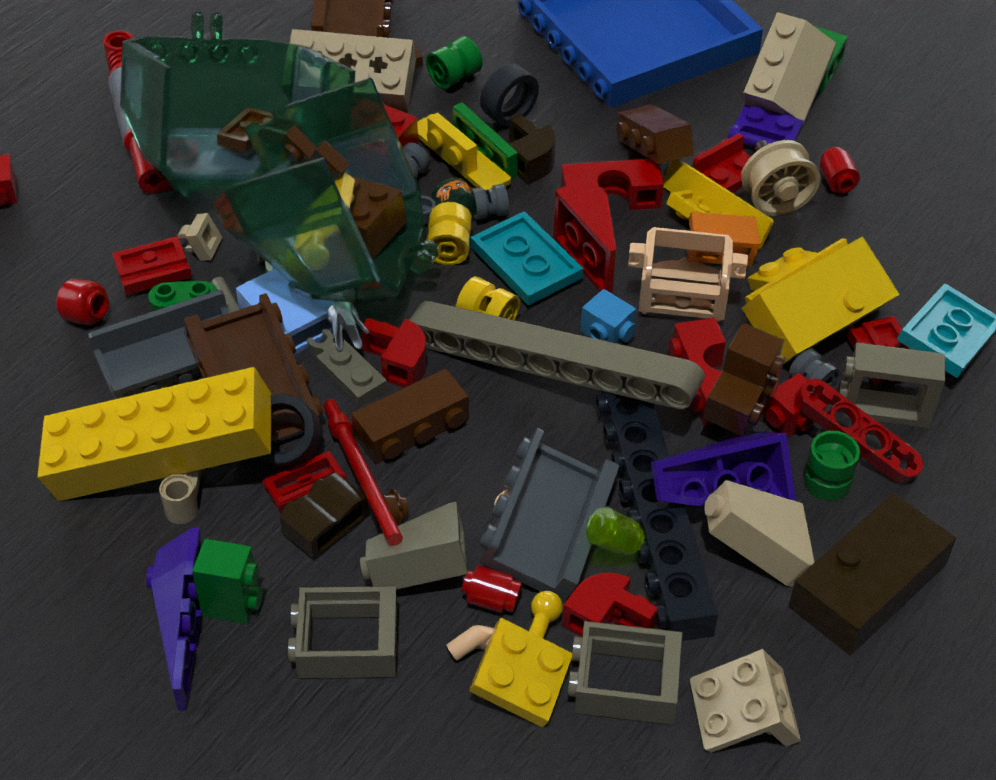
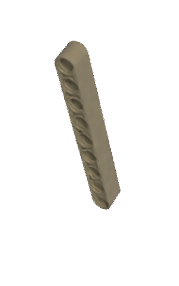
M431 301L421 302L409 319L423 331L427 349L676 409H685L690 406L705 378L702 368L690 360Z

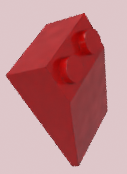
M590 177L555 190L553 239L584 268L583 274L599 292L605 289L613 293L616 244L609 200L606 191L599 187Z

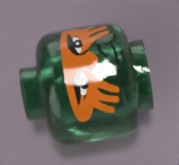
M454 177L443 180L434 188L431 194V198L436 203V206L444 202H455L467 208L472 215V219L477 211L475 197L470 186L463 179Z

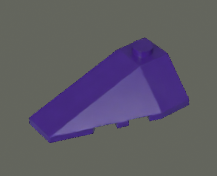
M190 528L158 549L155 564L148 567L146 578L147 588L153 591L172 690L178 711L187 710L202 620L192 573L203 544L200 528Z

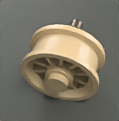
M761 140L756 143V152L748 159L741 173L742 185L746 192L751 195L755 208L767 216H778L794 212L804 206L818 190L821 179L818 168L809 160L808 152L804 146L792 140H781L770 144Z

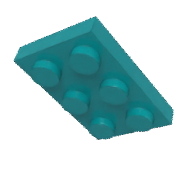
M525 211L470 237V247L528 306L583 278L584 268Z
M944 283L901 330L897 340L912 350L945 354V372L958 378L996 333V314Z

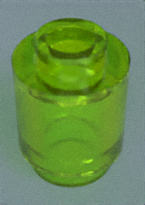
M609 507L597 509L587 521L586 535L592 544L620 556L634 554L642 546L644 532L638 522Z

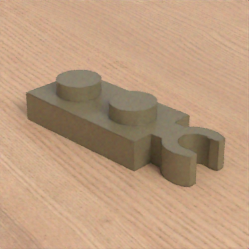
M327 329L322 330L324 342L317 343L311 337L307 339L308 350L310 354L316 356L317 366L359 407L388 390L387 380L346 340H343V349L338 351L334 343L333 334Z

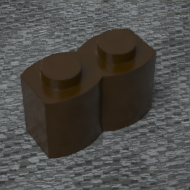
M333 473L325 478L318 479L312 485L308 495L292 500L284 507L280 516L282 533L313 559L327 552L341 536L351 532L363 522L369 514L368 500L363 493L339 474Z

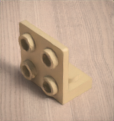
M763 649L693 676L690 679L703 746L709 753L765 732L768 735L773 734L786 747L801 741L783 668Z

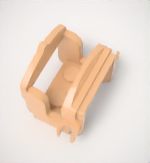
M658 227L651 228L647 232L646 244L630 243L628 266L643 268L638 311H641L643 315L651 312L697 318L715 317L717 323H720L721 320L725 319L730 277L745 278L748 255L733 253V240L729 235ZM654 246L723 253L722 268L719 271L705 264L687 262L686 257L681 260L653 263Z

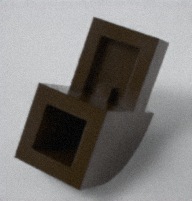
M520 113L510 117L509 142L511 144L509 145L518 152L517 176L527 185H530L548 175L554 167L555 131L549 124L538 129L533 122L527 120Z

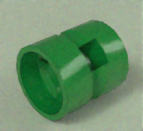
M462 36L447 44L446 47L443 46L428 54L426 57V67L433 82L439 88L446 90L459 83L461 78L466 79L481 71L483 60L473 40Z
M825 431L819 433L813 439L803 476L804 486L810 494L825 501H836L844 498L849 493L860 457V448L855 439L840 431Z

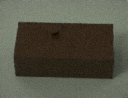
M893 492L795 580L788 607L851 656L947 565L956 537Z

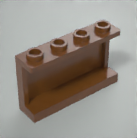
M314 0L311 29L312 31L390 38L392 0Z
M267 293L259 295L258 304L203 322L200 321L198 314L184 318V334L203 379L255 367L270 390L271 395L287 394L299 398L315 411L318 419L323 415L322 406L317 395L311 396L307 385L310 382L306 368L303 364L298 365L293 355L296 353L293 338L290 333L284 334L280 323H283L280 308L276 302L271 304ZM284 409L271 414V446L304 435V423L296 412Z

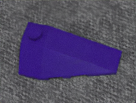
M754 433L651 462L657 501L705 507V501L708 496L714 493L725 480L796 501L786 433Z

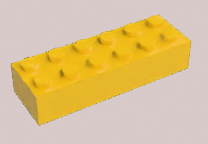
M251 367L46 415L43 422L37 478L58 501L165 478L174 474H183L271 454V392L256 368Z

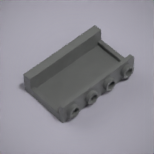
M217 290L90 332L88 336L93 356L113 400L203 379L184 334V318L198 314L200 321L203 322L228 314L229 311L223 291Z
M537 427L530 439L524 436L516 451L515 457L520 459L518 467L512 465L503 484V486L509 488L506 496L500 494L491 515L497 517L494 526L488 524L482 535L479 545L485 549L479 563L494 570L514 575L515 580L541 592L552 591L561 598L562 602H565L578 585L620 465L606 459L599 470L540 443L544 430Z

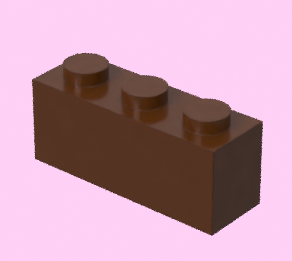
M653 104L618 112L619 123L616 125V131L619 140L657 164L694 155L690 123Z
M443 369L352 412L353 436L372 462L377 465L387 459L397 457L401 452L428 442L432 437L444 431L457 428L463 422L469 420V396L447 369Z

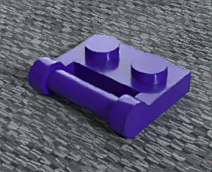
M745 104L735 124L732 125L729 131L728 139L740 133L745 137L744 145L755 147L756 143L761 140L766 141L767 144L781 140L797 141L802 131L804 120Z

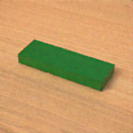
M463 102L453 106V126L477 145V149L508 174L511 179L517 177L518 152Z

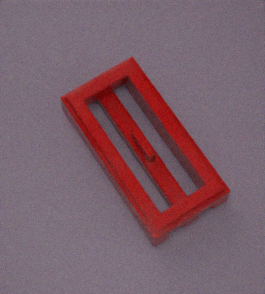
M327 451L262 481L266 493H269L273 504H276V508L281 514L284 507L290 501L308 495L312 485L318 479L325 478L333 473L339 474L346 481L347 477L331 452ZM327 466H330L329 468H326V469H324V470H322V471H320V472H317V473L311 475V473H314V472H316V471H318V470H320V469H323V468H325V467H327ZM297 480V482L278 490V488Z

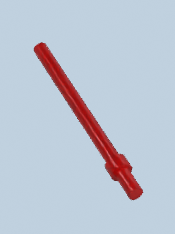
M329 399L323 405L329 418L328 427L332 435L339 439L388 544L392 546L401 543L403 536L352 434L353 426L348 416L341 412L337 402Z

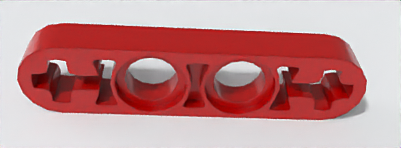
M815 378L809 379L797 390L795 403L802 413L826 431H840L854 438L859 445L860 456L891 480L901 484L909 483L921 472L923 460L914 448L826 382ZM812 392L818 396L815 402L809 399ZM830 403L833 407L826 413L823 410ZM843 412L847 414L851 419L852 426H841L835 419V413ZM868 434L876 436L881 442V450L870 448L865 441V436ZM891 449L893 452L887 459L884 455ZM901 460L907 463L906 470L900 467Z

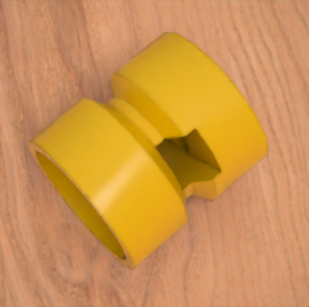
M444 202L435 206L430 212L426 253L436 263L442 265L459 264L469 254L472 215L463 205L455 202Z
M474 276L462 288L456 302V307L516 320L520 308V298L505 289H496L494 284Z

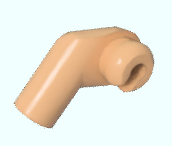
M474 625L447 643L446 646L456 661H458L476 648L486 650L494 628Z

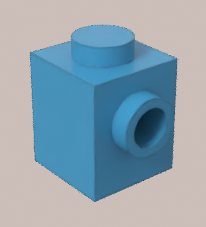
M603 289L582 307L580 331L590 338L616 344L628 342L636 331V308Z

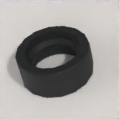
M506 64L500 67L489 77L483 87L480 96V106L483 112L504 127L509 126L510 117L518 113L526 117L534 107L539 94L537 79L516 64ZM517 85L511 99L502 106L508 92Z
M287 394L271 395V414L284 409L296 412L302 418L305 433L301 443L295 449L282 453L271 450V454L258 457L265 462L279 467H293L307 461L316 451L321 438V425L315 411L304 401Z

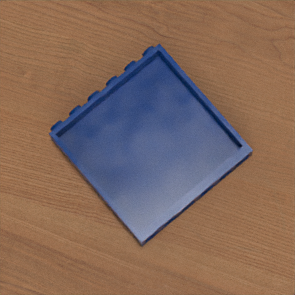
M518 0L520 14L530 21L535 30L544 36L549 45L559 52L564 61L573 67L580 78L586 81L595 91L597 97L601 98L610 108L760 52L763 28L732 0Z

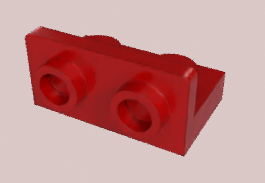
M739 133L723 140L713 148L699 153L693 159V168L732 193L743 188L741 182L743 167L751 157L743 151L745 137Z

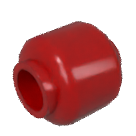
M78 278L69 279L63 283L58 291L56 307L63 320L88 326L98 323L106 315L109 308V299L106 290L101 284Z

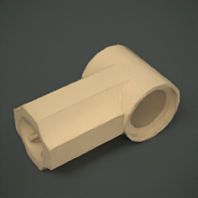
M203 469L183 474H174L166 477L161 482L159 487L165 516L170 522L185 524L197 516V496Z

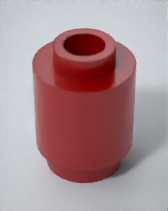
M832 147L822 154L820 169L831 191L838 194L846 193L858 185L860 174L847 151L840 147Z
M477 565L474 572L468 570L461 593L467 594L466 603L502 614L504 610L513 613L519 599L522 582L514 580V575Z

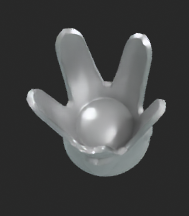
M346 300L333 303L328 308L327 315L329 322L332 323L333 338H335L337 350L341 351L343 349L342 329H345L354 346L360 349L362 347V340L355 324L357 323L366 334L369 331L359 320L356 308H354L351 302Z

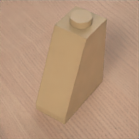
M727 480L714 493L710 494L705 501V514L707 515L709 533L783 584L793 587L795 580L815 563L803 503Z

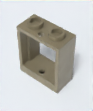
M856 342L853 356H846L843 378H847V380H840L838 392L878 422L930 428L945 383V354ZM862 377L920 384L917 396L860 389ZM843 413V417L850 418L847 414Z
M396 586L299 587V602L291 604V627L297 628L296 638H289L288 660L289 663L296 662L298 678L396 677L398 614ZM379 617L378 650L310 651L312 618Z
M584 621L583 637L574 636L572 661L580 662L579 672L570 671L568 696L576 697L574 713L674 725L678 700L682 632ZM591 653L662 661L659 696L588 688Z

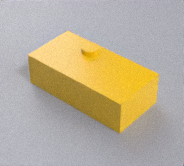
M862 236L761 292L744 305L742 310L753 327L784 340L780 355L786 357L785 364L804 350L816 346L878 310L900 294Z

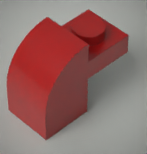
M367 318L363 325L368 329L369 333L366 334L362 330L363 351L381 356L382 376L387 382L405 388L420 381L426 371V340L421 328L408 319H405L400 328L386 322Z
M600 573L582 581L565 602L562 627L580 637H583L584 621L655 629L658 607L652 605L649 600L642 596L629 593L630 577L617 573Z

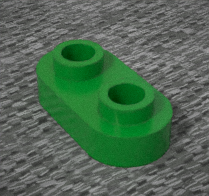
M207 281L164 282L154 286L150 290L148 298L151 310L156 311L217 291L212 283Z

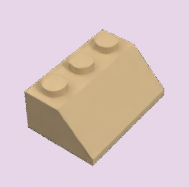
M777 12L743 92L745 104L804 120V125L836 48V42L807 20Z

